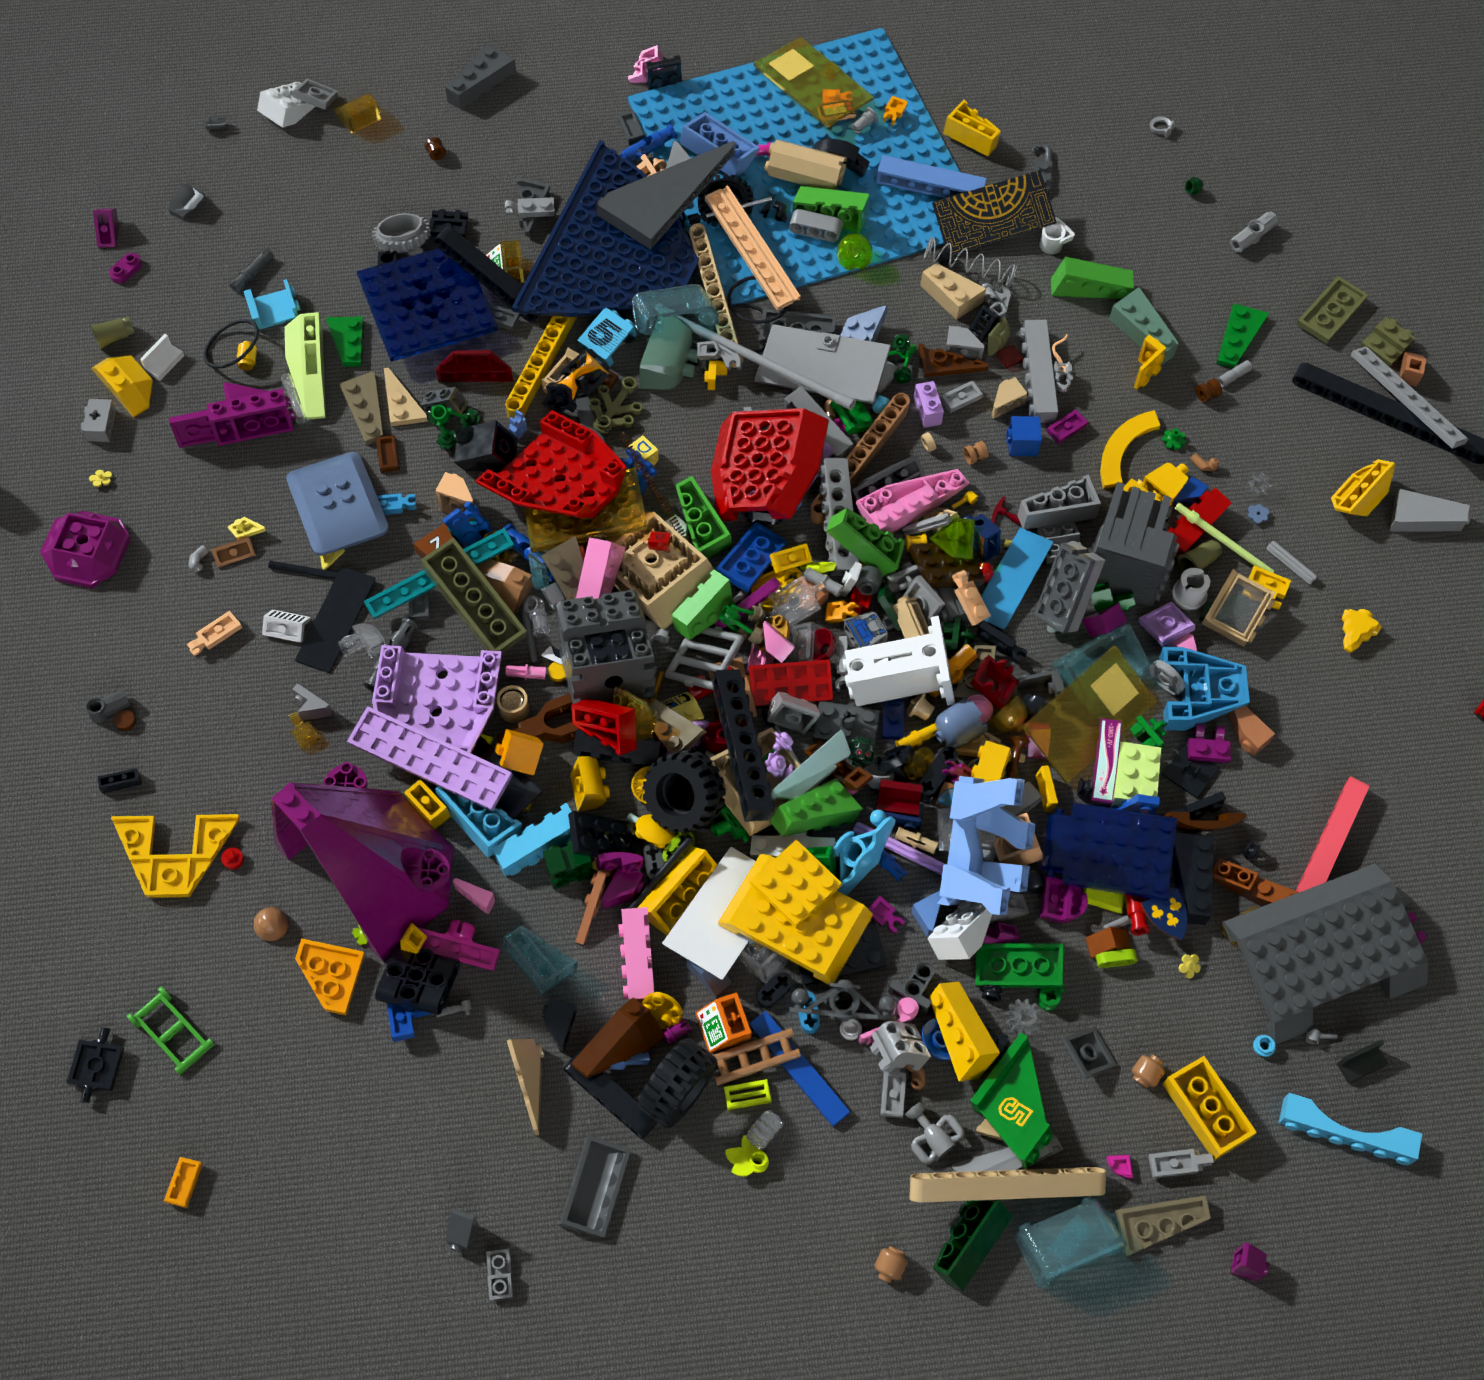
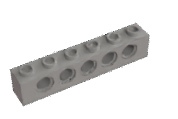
M825 458L820 464L818 476L821 477L820 494L823 496L822 513L825 514V532L830 517L846 508L853 511L847 458ZM830 477L834 478L836 480V483L833 482ZM833 496H836L838 501L834 500ZM827 533L826 550L829 551L828 562H835L837 564L835 569L831 571V576H843L845 571H850L855 562L859 563V559ZM838 551H841L844 554V557H842Z

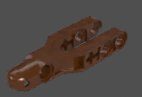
M570 693L546 702L537 716L521 721L514 727L509 728V730L538 737L542 742L547 740L563 744L574 740L576 729H580L574 726L572 722L555 729L545 724L548 719L572 711ZM506 730L498 734L496 738L497 743L502 744Z

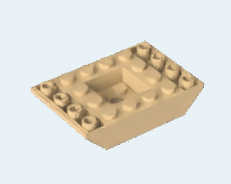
M655 512L640 513L606 540L626 547L614 586L620 592L627 590L636 591L643 613L662 630L673 623L671 615L687 597L692 598L699 590L697 588L700 583L704 584L711 577L710 572L714 569L701 552ZM651 531L671 533L669 551L649 549L648 539ZM648 558H656V559H657V560H656L655 562H653V563H648V562L646 561Z

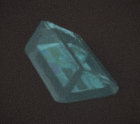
M528 553L533 587L535 590L542 589L549 585L547 568L532 553Z

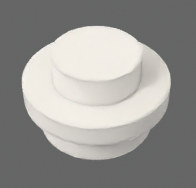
M851 1018L840 1025V1034L847 1040H855L861 1034L862 1027L856 1019Z

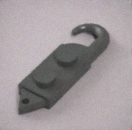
M1039 143L1032 147V153L1040 148L1045 150V157H1038L1034 160L1033 172L1041 170L1047 192L1049 193L1051 186L1052 149L1047 144Z

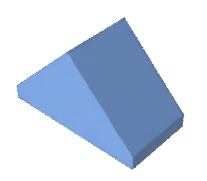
M940 891L913 904L911 912L926 937L933 933L940 906L937 903L942 898Z

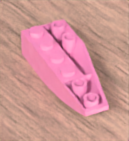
M958 469L886 485L857 500L856 505L859 515L866 518L867 523H875L883 532L889 531L894 533L953 497L968 486L970 482Z

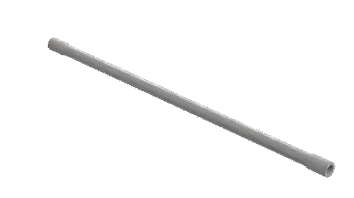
M655 303L641 306L656 315L659 314L660 309L668 311L686 322L691 327L693 333L709 341L715 340L734 353L796 382L842 407L852 410L855 406V399L817 383Z

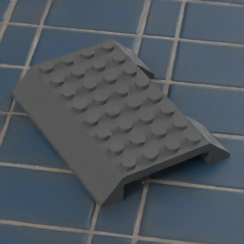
M1376 864L1369 865L1222 922L1230 942L1237 941L1270 1019V1023L1265 1024L1275 1044L1287 1041L1314 1029L1313 1007L1373 983L1381 982L1388 1000L1428 984V961L1393 880Z

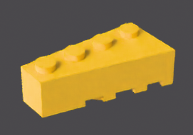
M960 982L940 983L929 996V999L932 1001L931 1004L958 1081L979 1079L1000 1052Z

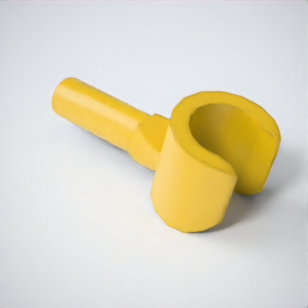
M968 491L964 498L951 505V508L954 510L966 502L973 505L977 502L978 496L973 491Z

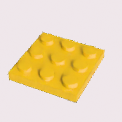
M797 840L750 880V884L795 928L842 886V882Z

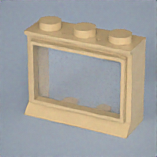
M1233 569L1201 624L1244 647L1247 642L1251 643L1257 633L1254 631L1256 626H1261L1266 618L1263 615L1265 610H1270L1273 606L1275 591L1272 592Z

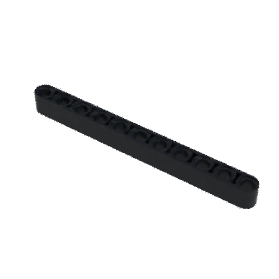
M1301 363L1292 378V382L1297 387L1468 461L1484 464V438L1456 427L1468 438L1466 444L1452 449L1400 402L1309 363Z

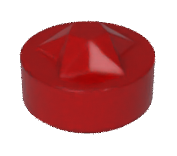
M228 848L223 852L221 861L225 868L236 870L242 866L244 856L239 849Z

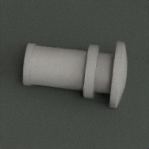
M867 107L861 118L851 125L852 130L859 134L866 126L872 125L873 122L877 123L879 120L878 115L872 108Z

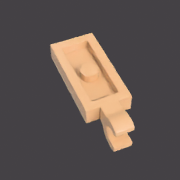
M962 570L952 575L954 582L958 586L954 592L971 625H976L990 617L991 615L974 582H968L966 571Z
M228 611L196 632L198 638L189 642L187 646L190 648V652L196 656L204 647L210 650L242 629V626L234 615Z

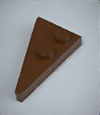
M918 344L924 377L988 371L989 364L981 360L975 359L974 362L964 359V356L960 354L945 352L939 348L932 350L925 348V344Z

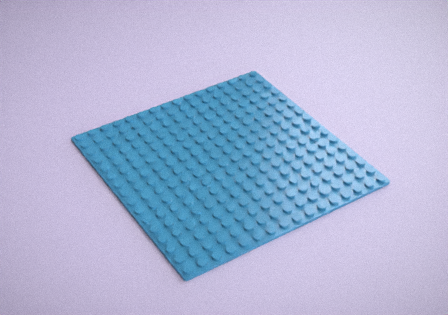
M883 28L795 51L814 68L790 82L769 66L770 63L786 55L782 54L628 97V102L632 111L636 114L645 137L656 131L663 130L668 124H671L676 131V139L667 141L664 146L651 152L654 159H664L666 163H668L673 142L676 141L680 144L683 126L704 112L755 145H767V143H775L776 140L780 139L812 148L814 143L823 139H840L860 148L858 153L870 161L865 175L860 178L846 167L841 186L837 185L836 189L870 194L867 219L861 233L842 228L839 240L836 242L795 234L789 230V224L793 215V201L800 186L804 185L768 176V172L764 171L766 161H769L770 157H767V155L755 156L746 171L738 176L742 178V182L744 180L747 182V186H751L753 202L769 198L771 194L775 195L766 218L760 212L767 202L753 205V211L749 218L795 288L925 251L931 237H934L936 247L944 245L932 202L945 198L876 183L882 155L960 172ZM823 91H840V95L852 93V103L856 112V118L822 123L818 113V106L823 105ZM892 96L908 101L904 114L901 118H896L895 125H891L892 119H887L885 123L883 122L885 107ZM867 107L872 108L878 115V122H873L872 125L866 126L859 134H856L852 130L851 125L861 118ZM680 144L690 158L698 156ZM720 170L717 175H720L721 179L723 178V174L726 173ZM733 193L739 201V203L741 204V198L737 194ZM698 196L684 211L686 221L683 224L689 237V230L692 225L689 224L688 215L699 214ZM776 200L787 206L786 223L775 220L777 209L773 208ZM701 219L699 224L704 225L709 236L727 299L730 288L737 281L754 275L725 230L720 228V223L715 227L712 226V221L708 224ZM748 280L739 284L733 290L731 303L732 305L743 304L767 297L757 280Z

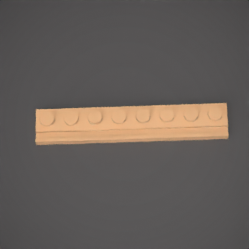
M727 185L722 190L719 189L706 195V203L775 309L778 311L796 300L799 301L800 294L729 186Z

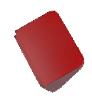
M651 531L648 539L649 549L669 551L671 533Z

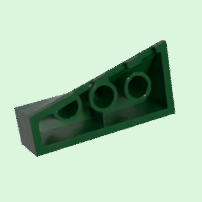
M1000 1200L966 1201L965 1204L961 1205L958 1211L960 1217L957 1224H953L949 1231L951 1233L949 1242L944 1243L933 1267L947 1285L963 1292L1013 1218L1011 1212Z

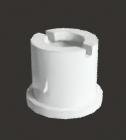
M1199 568L1185 570L1172 589L1171 594L1176 605L1185 610L1201 608L1207 600V591L1210 586L1208 574L1205 575L1204 571ZM1187 585H1192L1196 588L1190 587L1189 589H1186L1185 587H1187Z

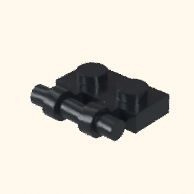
M439 209V211L432 210L429 225L431 235L429 236L437 237L446 227H451L465 238L469 212H462V210L446 211L445 209Z

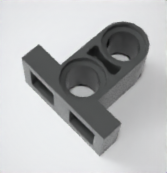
M926 961L918 963L905 985L894 979L889 986L888 993L899 1000L906 997L914 999L918 1004V1011L926 1015L932 1001L923 995L932 981L934 975L933 966ZM926 971L929 976L921 977L918 972ZM910 988L916 989L918 994L911 995L907 990Z

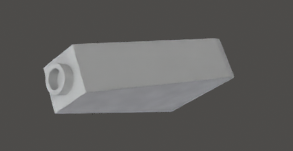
M1400 489L1394 499L1389 531H1461L1465 524L1468 525L1470 522V505Z

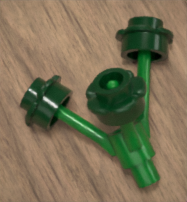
M898 334L894 337L892 343L893 348L896 350L890 351L888 356L899 354L902 358H905L904 366L898 367L897 371L893 374L897 382L904 384L911 381V370L907 367L911 355L917 351V346L915 344L910 345L907 335Z

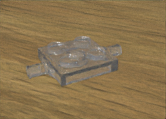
M801 576L771 594L769 597L773 603V611L765 615V620L772 616L781 615L787 619L790 627L817 612L821 607L817 601L816 593L826 588L824 583L821 581L811 587L804 576Z

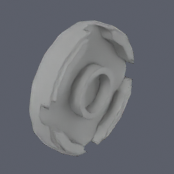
M1156 660L1150 665L1151 676L1153 678L1156 676L1158 679L1157 683L1163 690L1172 695L1176 693L1179 695L1185 689L1182 677L1168 663Z

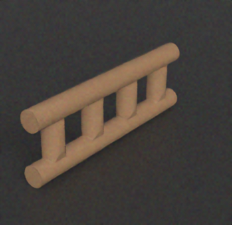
M792 1028L714 1054L721 1073L720 1076L715 1077L717 1086L801 1057L799 1048L792 1051L788 1039L794 1036ZM780 1041L784 1054L771 1058L767 1045ZM759 1048L763 1061L750 1065L747 1052ZM738 1056L742 1068L729 1072L726 1059Z

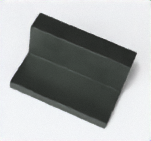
M1382 1039L1345 1056L1337 1064L1348 1084L1388 1065L1379 1049L1384 1044Z

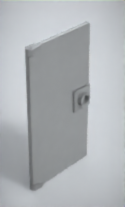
M772 324L762 356L856 401L874 404L891 346L889 344L843 337L836 334ZM759 365L754 379L756 383L795 390L802 386ZM802 386L806 392L816 393V392H814V391H812V390H810V389H808V388Z

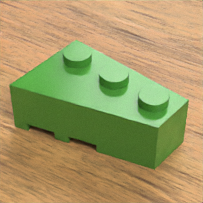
M714 569L710 572L711 577L704 584L700 583L697 588L699 590L692 598L687 597L671 615L674 629L689 640L717 622L725 606L731 607L734 604L730 580Z

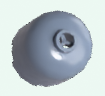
M964 697L938 715L935 721L937 730L935 735L941 743L944 742L952 748H959L986 733L988 727L986 723L982 724L979 718L982 716V713L972 700L967 702V697Z

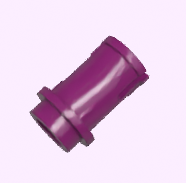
M686 1019L670 1029H665L663 1034L668 1044H675L676 1040L692 1031L691 1026L686 1024L688 1023Z

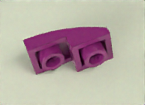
M611 852L598 854L596 865L598 870L604 869L606 871L612 870L619 865L621 873H634L642 868L644 859L643 856L637 854Z

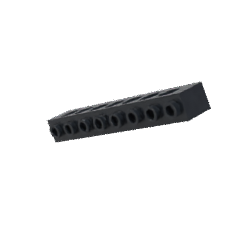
M740 669L716 670L712 685L744 822L768 821L775 811V801L771 799L770 795L771 785L767 781L766 765L762 762L761 758L762 748L758 746L757 742L758 732L753 725V712L749 709V695L745 693V679L741 676Z

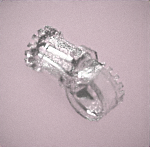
M529 596L524 603V609L529 613L530 620L533 622L534 629L532 633L536 637H541V635L545 637L547 634H550V628L547 627L548 615L545 612L544 602L538 597ZM536 601V606L532 610L533 603Z

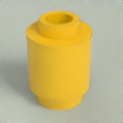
M244 341L238 345L237 358L249 348L252 342ZM256 345L242 360L237 362L240 369L246 371L253 369V366L256 364Z

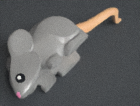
M1067 334L1062 340L1055 342L1052 346V353L1057 360L1053 365L1056 392L1063 393L1068 392L1071 380H1073L1071 375L1072 365L1070 362H1062L1061 357L1055 351V347L1067 339Z

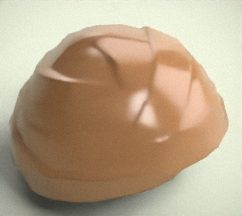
M275 907L261 910L254 919L255 933L266 941L278 940L288 930L289 921L287 915Z

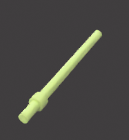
M1181 503L1176 505L1175 510L1187 517V521L1201 527L1252 565L1274 573V570L1200 518L1197 512L1194 510L1190 511Z

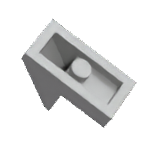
M298 683L292 689L295 695L294 699L302 705L298 710L300 720L304 721L331 716L332 711L328 703Z

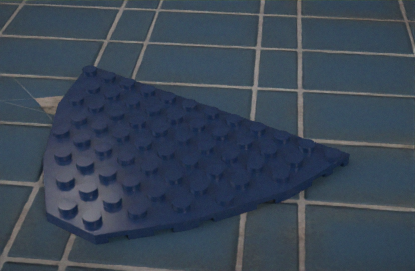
M600 140L512 306V311L522 315L540 314L575 317L601 313L605 307L615 311L641 307L685 292L698 266L699 258L694 253L692 244L684 232L679 218L650 250L597 216V203L601 197L604 198L608 192L647 177L643 171L627 159L621 158L614 149H609L605 142Z

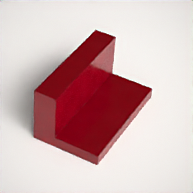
M881 780L877 810L918 817L922 785Z

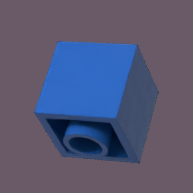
M1011 416L1006 433L1009 456H1038L1042 441L1040 417Z

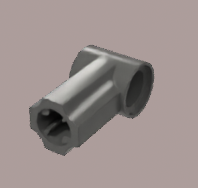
M119 690L101 699L91 698L85 707L92 722L103 723L108 719L109 715L129 707L130 703L124 691Z

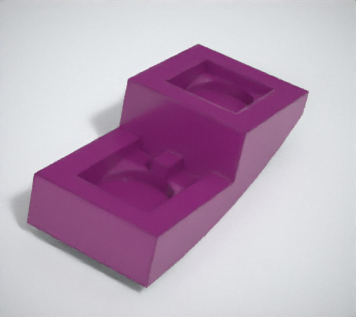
M997 921L994 928L988 927L983 943H1012L1020 940V934L1017 926Z

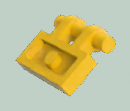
M1255 565L1248 578L1272 592L1275 591L1273 599L1276 597L1284 599L1291 580ZM1246 588L1242 592L1243 596L1248 597V600L1253 602L1255 600L1261 603L1264 599ZM1275 600L1272 607L1279 610L1282 603Z

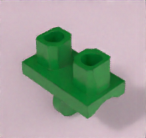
M1141 715L1136 718L1137 722L1130 728V732L1136 739L1146 733L1149 739L1143 742L1142 745L1160 747L1163 750L1165 748L1164 742L1156 733H1159L1162 737L1167 734L1163 729L1166 722L1164 720L1157 722L1155 718H1152L1149 721L1153 725L1151 728Z

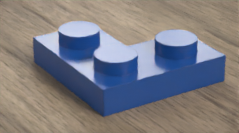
M387 1003L393 1042L414 1038L415 1033L412 1019L432 1013L419 1010L408 1012L404 1011L401 1006Z

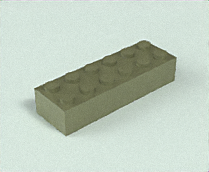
M454 537L421 559V568L486 651H501L503 654L526 637L527 630Z

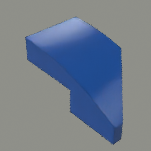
M1191 477L1173 504L1177 505L1180 502H1184L1192 506L1207 490L1208 485Z

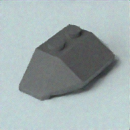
M916 455L893 464L859 482L851 489V492L857 501L886 485L923 477L924 470Z

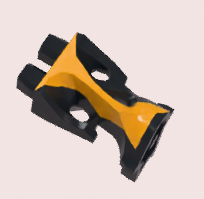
M584 349L561 372L562 375L567 376L565 379L547 384L548 394L542 404L559 414H562L565 410L573 413L577 408L576 399L582 394L589 396L610 376L608 373L610 366L606 362L599 364L595 360L597 353L593 349L588 351ZM588 380L592 381L593 385H590Z

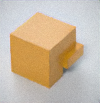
M506 729L502 744L497 743L494 751L502 756L499 764L503 768L534 775L543 743L538 737Z

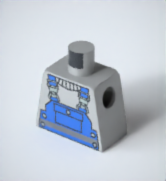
M871 612L845 619L843 630L856 649L886 643L888 638L887 631L893 629L894 625L889 617L880 621L877 614Z

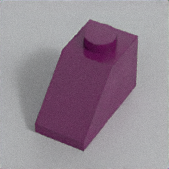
M99 208L93 210L97 248L117 247L119 228L117 209Z
M618 867L601 899L602 907L607 909L634 900L637 894L645 887L644 874L638 871L634 873H621Z
M1243 1243L1234 1251L1231 1274L1259 1281L1268 1273L1269 1262H1266L1267 1254L1250 1243Z

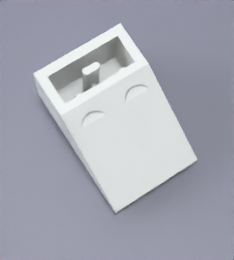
M293 82L261 91L257 111L283 128L297 123L316 106L292 97L293 91L301 84L300 82Z
M970 901L960 903L958 908L949 914L941 925L933 930L934 932L927 939L938 960L970 959L981 948L992 914L982 903Z

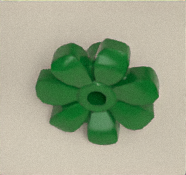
M1173 428L1172 432L1166 430L1162 437V442L1166 443L1165 447L1169 450L1172 446L1175 450H1179L1180 447H1184L1186 444V440H1184L1186 435L1183 432L1180 433L1177 428Z

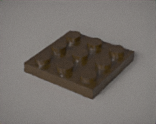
M965 541L910 545L909 551L922 577L932 589L958 587L952 575L962 570L966 571L968 582L973 581L975 586H982L984 584L985 578Z

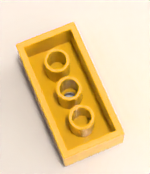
M1205 1056L1170 1075L1162 1084L1209 1154L1212 1153L1214 1161L1250 1140L1257 1133Z

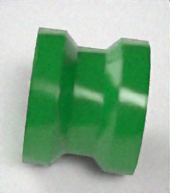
M1042 988L1037 998L1039 1007L1045 1011L1055 1010L1061 1000V992L1058 988Z

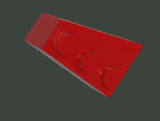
M590 698L571 704L572 724L589 736H595L602 740L601 743L603 745L611 746L616 750L615 753L620 756L637 749L635 709Z

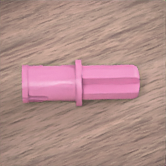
M528 664L526 666L507 665L505 675L507 677L525 678V680H545L546 667L528 666Z

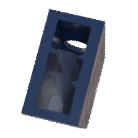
M983 514L975 518L971 515L965 516L962 523L966 526V540L982 561L985 562L1000 553L1001 530Z

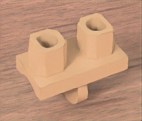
M644 154L641 156L643 161L636 166L645 175L648 172H651L649 175L666 169L667 163L664 159L658 160V158H655L652 165Z

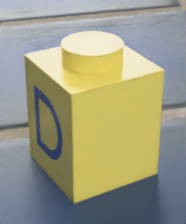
M641 436L629 445V447L633 446V450L635 449L640 452L641 457L645 461L651 462L653 466L657 463L658 449L644 436Z

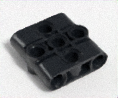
M396 946L377 986L375 999L379 1002L401 1006L404 1011L408 1012L419 1010L440 1015L458 974L460 960L434 954L429 948H421L415 954L401 950V946Z

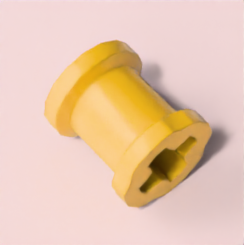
M926 533L916 536L905 535L907 552H909L911 544L927 543Z

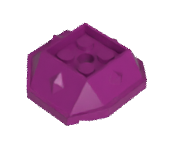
M86 511L67 513L63 517L54 520L40 553L56 581L93 589L100 584L99 582L108 579L118 571L131 538L119 518Z

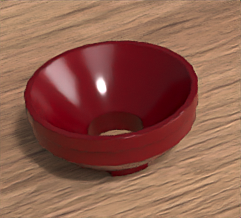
M819 628L812 632L804 645V655L807 660L830 659L836 650V637L827 628ZM830 645L827 652L823 655L824 649Z

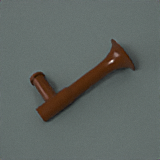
M1010 736L1009 739L1012 740L1014 749L1007 778H1016L1022 749L1026 744L1030 743V740L1020 736Z

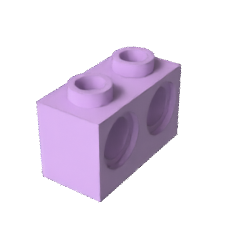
M934 381L916 384L914 400L923 428L941 425L944 411Z

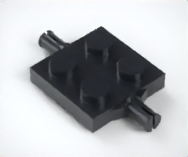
M101 1027L98 1040L78 1041L66 1083L83 1088L80 1102L90 1103L93 1090L113 1091L125 1048L107 1042L111 1031L109 1028Z

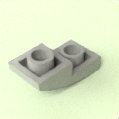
M510 1248L486 1251L489 1300L513 1297Z

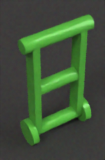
M160 986L158 988L160 992L133 1016L129 1013L126 1017L137 1029L141 1026L174 1061L177 1065L175 1071L181 1075L215 1044L210 1039L205 1041L170 1003L172 997ZM163 1002L179 1020L158 1038L142 1019ZM186 1027L202 1045L183 1062H180L164 1044Z

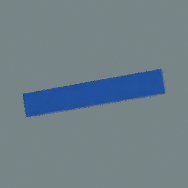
M764 1011L749 1023V1027L759 1039L782 1031L767 1011ZM789 1039L792 1051L796 1050L797 1047ZM780 1041L767 1045L774 1057L784 1054ZM801 1052V1057L782 1063L781 1066L832 1127L850 1114L847 1107Z

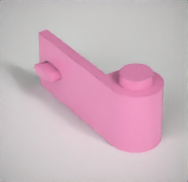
M909 997L901 999L894 1010V1016H897L895 1021L913 1022L919 1010L917 1002ZM879 1027L861 1034L858 1039L859 1044L866 1041L867 1045L874 1042L872 1034L874 1031H878Z

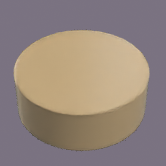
M927 432L921 435L924 448L928 452L935 450L936 444L931 434Z

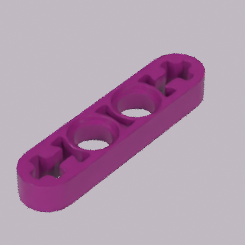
M774 577L737 606L750 610L753 605L758 606L759 603H762L775 593L782 584ZM738 612L740 619L746 615L745 613ZM720 619L715 623V626L723 628L724 631L729 628Z

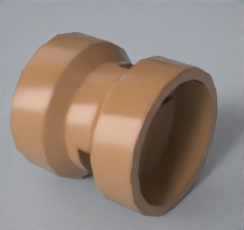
M983 441L976 442L974 446L968 445L963 447V455L969 465L976 463L977 460H985L989 456L988 449Z

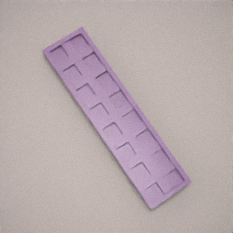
M369 706L365 709L347 740V743L491 811L496 807L513 776L512 772Z

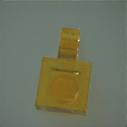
M296 711L288 715L295 727L291 733L301 750L320 740L309 721L303 724Z

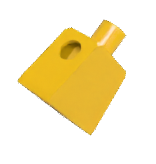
M1167 462L1145 476L1143 482L1148 485L1146 490L1150 492L1155 491L1161 497H1171L1170 506H1172L1174 500L1188 482L1186 474L1189 472V469L1182 463L1175 467Z

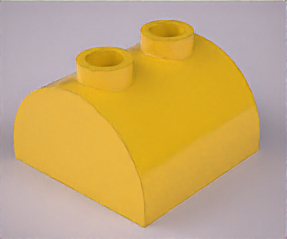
M578 757L570 774L578 812L596 809L606 802V798L610 796L608 785L603 786L602 781L606 777L605 768L599 767V762L594 757Z

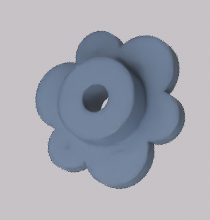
M1261 504L1248 507V518L1253 519L1254 523L1260 524L1262 521L1268 520L1269 510Z

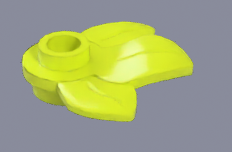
M743 1135L742 1147L725 1150L728 1161L734 1164L732 1173L737 1176L745 1177L753 1172L761 1173L768 1168L769 1159L767 1155L761 1151L760 1143L750 1136ZM754 1161H759L761 1164H755Z

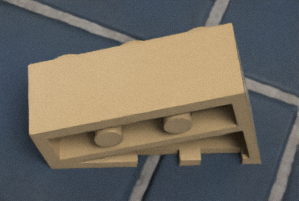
M938 263L922 272L920 286L955 320H958L984 302L986 288Z

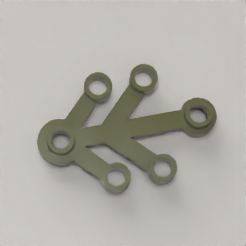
M630 376L623 378L622 390L613 403L609 395L608 386L601 385L598 387L597 394L603 399L607 412L603 415L600 408L601 402L598 398L590 399L589 408L594 411L596 417L593 427L597 432L607 433L615 426L623 425L626 428L633 426L634 418L631 415H625L623 418L612 419V417L630 412L634 415L641 414L643 406L639 402L620 406L627 395L636 390L637 381L635 378Z

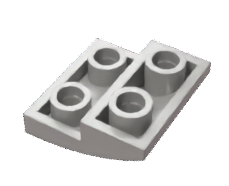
M1075 522L1037 528V535L1054 542L1045 557L1046 564L1054 563L1061 543L1077 542L1081 545L1080 533Z

